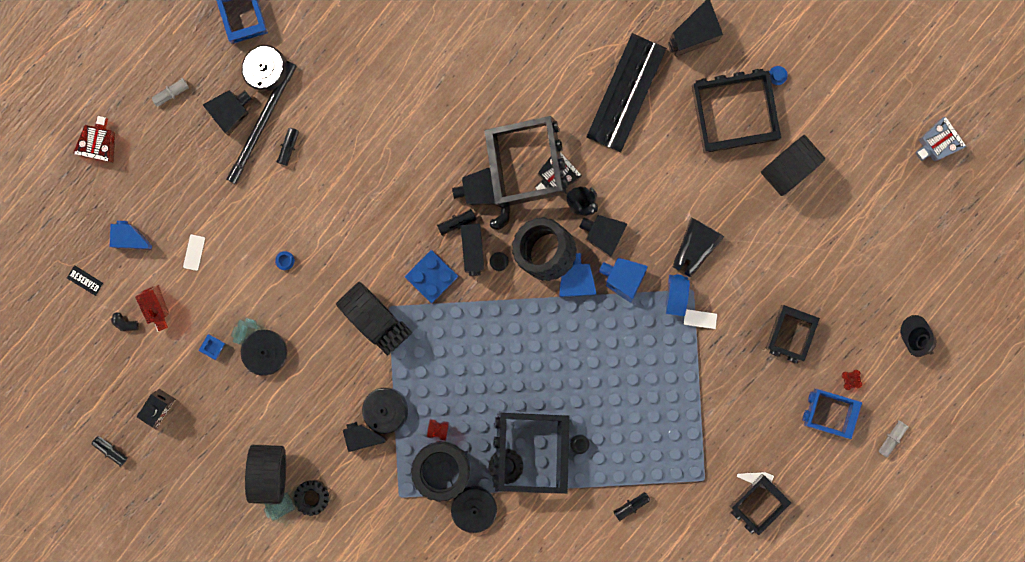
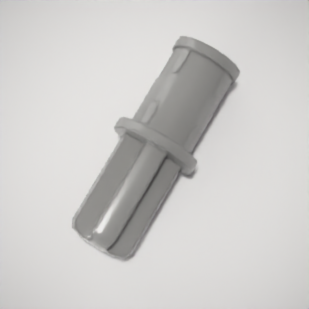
M182 78L154 95L152 101L159 107L172 98L176 99L175 96L189 89V86Z
M898 420L891 433L887 434L888 437L878 452L884 457H888L897 443H901L900 439L909 427Z

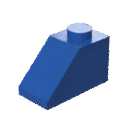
M117 221L116 224H110L109 247L152 249V245L135 226L128 225V221Z

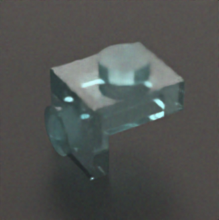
M245 318V321L239 320L238 326H234L231 337L234 338L233 342L243 344L248 327L259 329L260 325L256 324V320Z

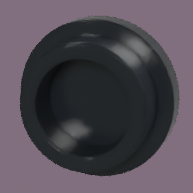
M496 252L490 257V266L494 270L502 271L507 268L509 260L506 254Z
M576 435L571 439L570 446L575 453L583 454L589 449L590 443L586 436Z

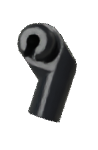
M510 206L501 207L500 215L490 221L492 229L500 230L509 223Z
M113 313L111 323L120 331L139 330L138 321L126 322L121 313Z

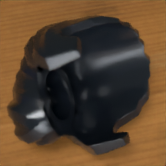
M579 186L567 193V204L575 215H593L598 211V204L596 203L597 193L592 187L589 190L586 187Z

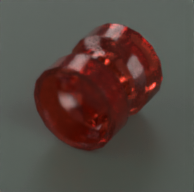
M430 419L427 438L439 437L440 440L446 441L449 422L443 421L439 423L434 419Z

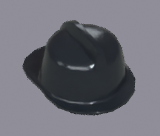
M919 315L907 317L901 325L900 334L910 354L915 357L934 354L933 350L936 347L937 340L927 321Z

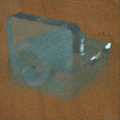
M288 492L284 493L281 504H264V512L267 518H271L272 521L296 509Z

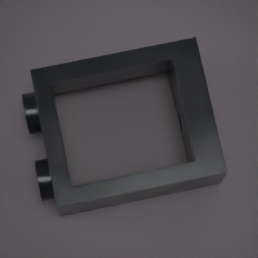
M480 224L461 225L465 273H469V276H480L481 272L485 271Z
M781 305L766 345V349L770 350L769 354L778 357L783 354L788 356L787 360L797 364L799 361H805L820 318L786 305ZM785 315L811 324L800 355L774 346Z
M761 474L730 505L733 509L730 513L738 521L742 519L746 523L744 527L751 534L755 532L757 535H760L791 502L765 475ZM762 484L780 504L755 526L738 506Z

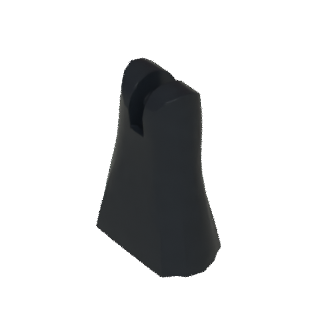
M691 217L675 257L673 268L679 271L685 264L686 259L690 260L684 274L691 278L705 259L723 240L724 236Z

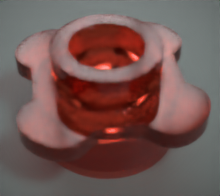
M859 370L842 373L841 376L845 383L843 385L844 389L850 390L851 388L862 387Z

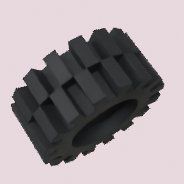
M401 321L377 343V346L388 356L411 335L412 331Z
M507 448L505 459L511 460L514 468L512 472L505 474V484L514 483L518 480L524 468L521 456L516 451ZM493 456L489 461V471L492 477L495 476L496 468H493Z
M317 480L303 482L294 492V505L304 515L313 516L321 513L329 502L327 487L322 482H317ZM313 490L318 494L319 500L317 504L309 505L305 502L304 495L307 491Z

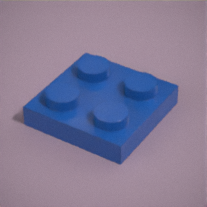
M432 250L405 276L431 304L459 277Z

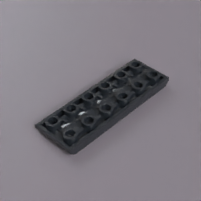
M634 33L631 34L586 138L621 153L665 54L666 47Z

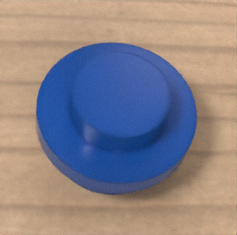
M775 66L769 71L772 84L781 85L787 80L788 74L785 68Z
M282 251L276 256L275 263L279 269L289 270L293 267L295 259L290 252Z

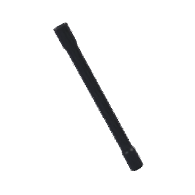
M287 61L285 79L277 88L273 89L226 180L237 184L245 164L287 83L294 74L297 65Z

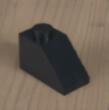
M357 422L346 424L347 428L343 429L348 452L387 442L386 437L374 432L364 424L358 425Z

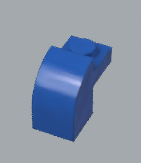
M680 274L669 275L666 314L686 315L690 286L688 277Z

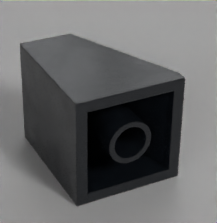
M705 0L672 33L668 46L671 53H675L676 57L718 42L723 36L710 0Z

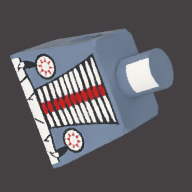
M943 117L919 139L923 147L915 153L921 161L930 156L935 162L965 148L966 145L947 118Z

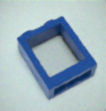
M216 0L228 40L231 44L268 33L258 0H252V4L259 24L232 32L224 2L231 0Z
M814 388V392L811 391L808 397L809 409L805 410L802 421H805L804 425L852 439L862 402ZM820 395L850 404L842 431L812 423Z

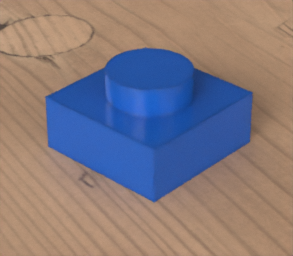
M208 334L199 351L217 360L226 343Z

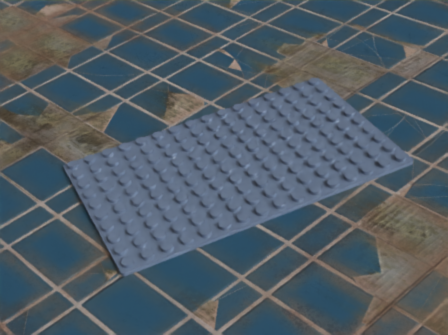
M689 290L687 309L695 311L694 291ZM668 291L638 292L635 294L632 303L618 294L391 306L389 311L398 322L402 321L412 331L411 335L391 352L393 389L399 391L404 396L408 405L407 420L395 432L399 496L401 498L423 497L416 490L412 482V463L423 447L437 441L450 442L464 451L470 465V476L466 487L478 486L488 490L490 493H495V487H493L492 476L489 471V461L496 452V448L493 447L494 436H497V429L494 428L495 417L501 412L569 415L568 488L703 481L705 479L696 326L684 325V316L666 314ZM506 419V449L514 450L521 456L524 468L518 480L504 485L556 487L557 421ZM576 435H584L589 440V449L583 454H577L571 449V439ZM433 454L423 465V477L427 484L435 489H447L458 479L459 466L456 460L448 454ZM505 459V474L512 472L514 464L511 460Z

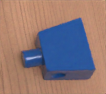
M576 253V259L572 268L564 276H561L559 297L596 295L590 264H582L581 253Z
M617 258L614 266L603 262L599 273L608 276L606 286L632 303L648 266Z

